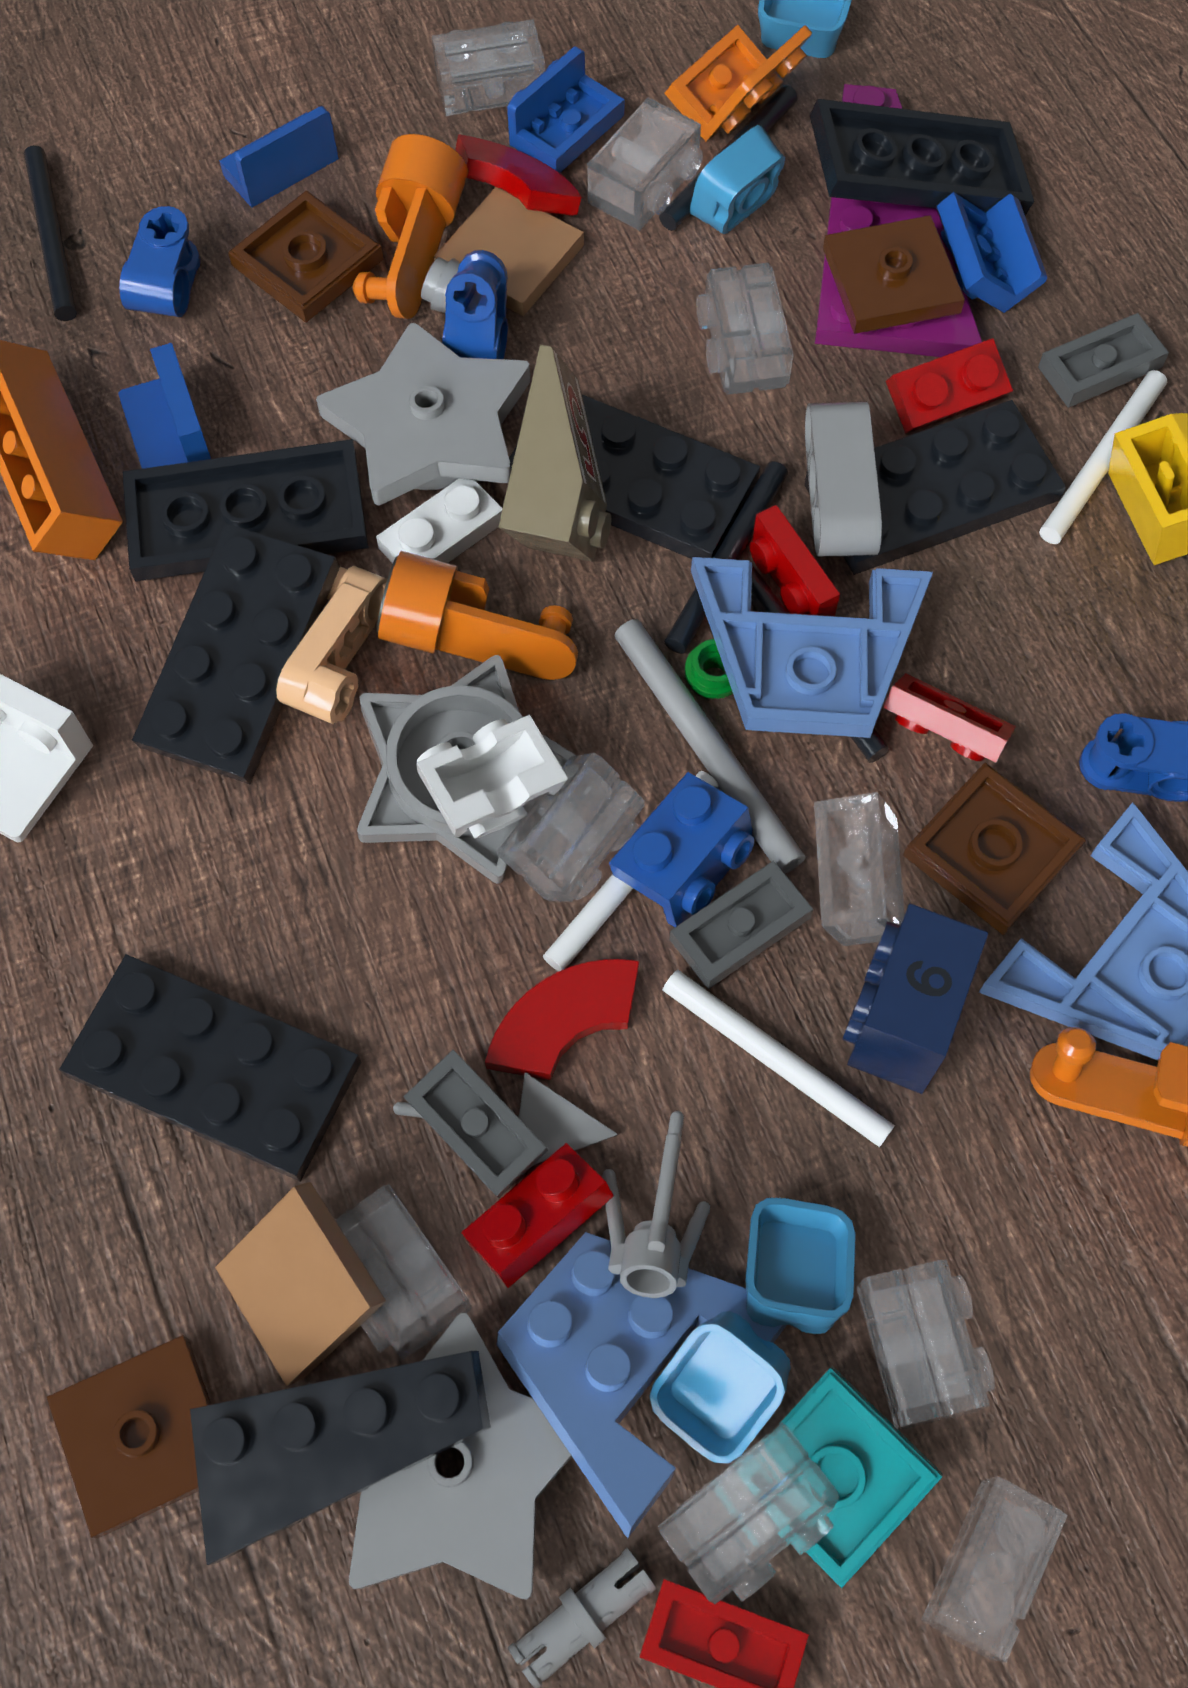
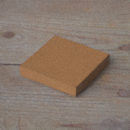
M495 187L434 255V261L438 257L446 261L455 258L461 263L464 257L473 251L485 250L494 253L502 260L507 269L506 307L524 316L584 246V232L546 212L527 210L519 199Z
M311 1182L294 1186L215 1267L286 1386L303 1380L386 1302Z

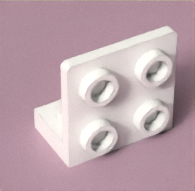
M1 674L0 834L15 842H22L91 750L93 744L73 711Z

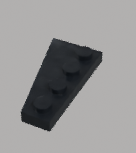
M479 1351L457 1353L190 1409L206 1563L211 1565L221 1562L268 1536L275 1535L337 1502H342L368 1489L369 1486L400 1471L409 1469L491 1428Z

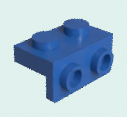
M574 46L559 60L553 61L546 71L529 86L518 91L508 103L507 114L510 146L538 159L560 173L624 116L625 99L585 75V52Z
M955 192L951 193L937 205L944 229L941 230L942 240L954 255L959 269L955 273V277L960 288L969 298L976 299L978 297L1005 313L1046 282L1047 274L1018 198L1008 194L986 213Z
M687 772L609 862L612 874L662 906L667 923L676 927L690 918L691 915L696 914L709 905L717 884L731 868H739L749 857L754 846L749 808Z

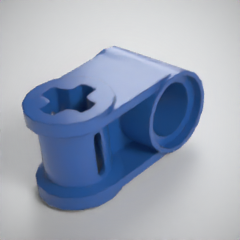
M170 206L157 207L150 210L141 219L129 258L125 262L120 275V299L125 309L174 317H182L185 314L190 300V291L196 272L200 267L201 258L196 246L188 240L190 227L185 214L179 209Z
M477 250L467 254L459 264L457 274L449 281L446 288V311L442 344L461 358L504 359L508 336V323L506 319L508 275L504 263L494 253Z
M1127 713L1114 714L1107 717L1097 729L1095 739L1090 741L1082 750L1079 759L1080 771L1090 784L1103 790L1149 795L1165 801H1188V721L1170 722L1137 717ZM1123 729L1117 738H1114L1118 730ZM1115 766H1117V770L1114 772L1113 775L1110 776L1109 774L1112 772Z

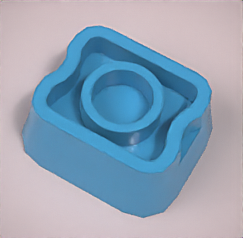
M759 0L758 17L761 29V42L768 48L778 50L806 25L813 34L803 44L801 49L807 56L817 58L830 57L835 51L852 0Z
M756 125L715 156L704 167L695 184L690 213L722 234L730 232L766 203L778 186V176L784 167L785 156L776 147L762 126Z
M766 1198L756 1204L750 1219L745 1280L747 1290L746 1310L752 1321L770 1327L791 1325L805 1333L822 1334L826 1333L838 1319L849 1311L854 1293L856 1234L852 1220L842 1210L827 1205L786 1198Z
M731 1311L721 1312L691 1332L654 1382L649 1395L652 1410L667 1427L698 1453L714 1463H731L743 1454L780 1406L787 1388L788 1375L791 1369L790 1359L776 1344L758 1337L750 1324L740 1315Z

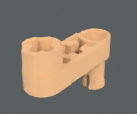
M356 566L348 569L339 568L327 598L330 601L291 654L280 673L276 689L279 702L331 724L343 721L353 706L354 697L358 689V677L356 674L345 669L378 620L387 578Z

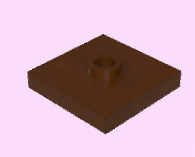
M307 190L228 252L231 265L305 323L350 288L360 272H369L384 260L380 244Z
M931 215L825 235L823 251L854 334L960 314L962 312L965 299Z
M984 762L906 846L903 856L1004 936L1077 854L1086 839Z
M184 1335L47 1396L91 1538L105 1536L199 1491L190 1409L212 1404L189 1339Z

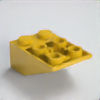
M1175 413L1114 433L1108 474L1153 565L1188 554V413Z

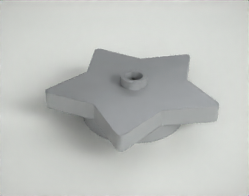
M410 323L380 371L317 396L316 402L320 416L366 449L369 484L373 501L376 505H382L413 489H444L459 478L508 483L511 467L501 424L531 381L530 365L528 361L461 358L418 324Z
M494 655L451 686L438 688L423 695L362 693L359 697L361 711L382 768L357 828L358 839L363 843L438 841L496 884L502 883L521 819L501 830L480 838H474L469 828L459 838H455L417 772V759L428 749L446 742L450 743L452 747L457 745L459 749H465L475 745L473 736L485 725L499 719H505L507 723H511L523 718L518 710L501 656ZM542 734L568 777V780L561 787L562 789L583 775L584 761ZM547 792L529 800L523 807L527 812L552 795Z
M460 1313L456 1316L422 1361L467 1351H479L491 1428L451 1447L460 1450L464 1456V1467L460 1474L453 1478H445L438 1473L436 1459L439 1454L409 1469L400 1471L377 1482L361 1492L349 1575V1585L353 1589H363L437 1564L446 1563L520 1599L527 1600L532 1597L536 1500L572 1456L533 1398L508 1388L467 1313Z

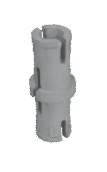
M625 1548L618 1558L598 1573L578 1592L574 1593L571 1587L559 1596L562 1602L560 1607L516 1643L513 1642L507 1647L517 1665L520 1664L521 1666L545 1646L547 1647L540 1657L522 1671L534 1688H540L546 1679L567 1663L570 1658L589 1642L595 1649L606 1639L602 1631L649 1592L651 1594L656 1590L655 1585L644 1570L640 1571L622 1588L617 1589V1586L640 1567L638 1561L628 1548Z

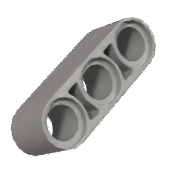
M868 402L807 404L805 415V447L816 556L878 555L881 545L882 520Z

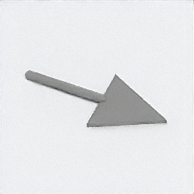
M525 1073L520 1113L517 1117L548 1149L534 1165L544 1162L565 1143L576 1151L618 1135ZM397 1102L393 1106V1111L397 1115L422 1118L407 1102Z

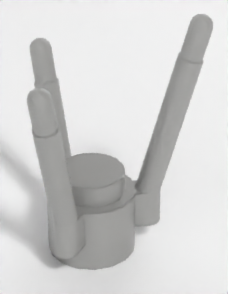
M674 1111L670 1116L652 1220L637 1224L634 1231L629 1233L627 1238L616 1174L612 1169H606L602 1174V1178L607 1182L614 1195L605 1204L611 1242L608 1270L613 1274H620V1283L631 1293L642 1297H665L672 1294L677 1287H684L686 1285L688 1265L710 1212L708 1202L702 1201L697 1205L681 1242L676 1238L675 1230L668 1225L684 1115L680 1111Z

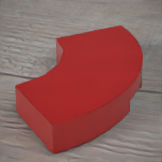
M458 134L455 151L464 159L467 165L468 179L486 182L507 191L519 199L527 210L571 216L578 214L582 197L573 184L559 172L538 159L513 148L485 139Z
M604 959L585 962L556 972L536 984L513 1005L497 1028L485 1059L486 1069L523 1076L527 1073L534 1078L551 1080L561 1056L579 1039L600 1030L628 1029L639 971V961Z

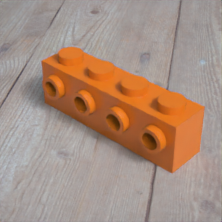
M0 340V473L33 552L95 560L112 536H114L123 520L48 352Z

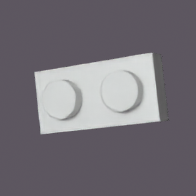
M459 478L377 535L378 548L392 564L401 550L449 563L498 528L502 507L475 480Z

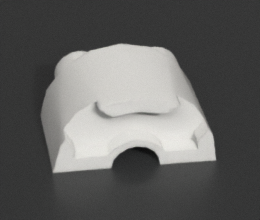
M530 715L511 723H507L505 719H499L485 725L474 734L473 741L475 745L459 749L457 745L452 747L448 742L441 743L428 749L417 759V772L455 838H459L467 831V828H469L474 838H480L503 829L528 815L523 805L529 800L547 792L555 795L568 780V777Z

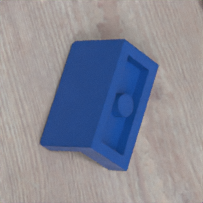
M319 106L219 160L223 176L249 206L253 208L335 162L339 158L331 115L324 106Z
M168 343L151 348L150 351L159 379L122 389L118 393L142 469L211 459L173 344Z

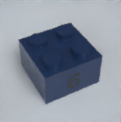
M910 903L900 925L887 921L866 973L861 993L842 1040L854 1044L847 1065L922 1094L947 1055L988 932Z

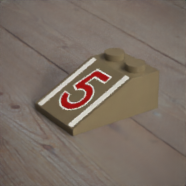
M540 344L498 528L529 549L594 562L597 547L604 548L608 541L611 528V514L606 512V497L581 389L577 377L553 347Z

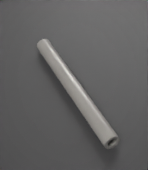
M632 619L621 625L615 632V639L709 774L717 781L720 790L749 808L753 829L752 835L770 862L774 860L784 874L798 867L805 860L806 856L638 619Z

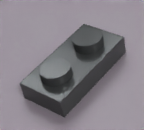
M1136 313L1044 352L1038 368L1069 408L1144 376L1151 370L1162 368L1169 352L1139 313Z
M773 860L670 931L669 940L707 989H710L811 919L813 908Z
M454 1050L448 1053L403 1096L498 1198L548 1151L547 1147Z

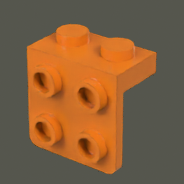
M737 25L672 82L664 94L705 142L721 128L727 134H730L751 113L750 109L757 103L761 105L781 86L783 83L782 79L791 73L807 56L801 47L813 33L804 25L775 53L766 59L740 26Z

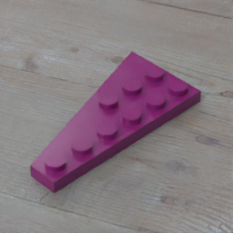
M844 84L843 102L902 109L896 89ZM831 197L827 235L931 215L954 274L958 271L952 253L942 240L941 230H943L937 208ZM824 254L815 344L943 357L981 343L982 340L967 296L962 289L961 292L965 301L960 314L854 334Z

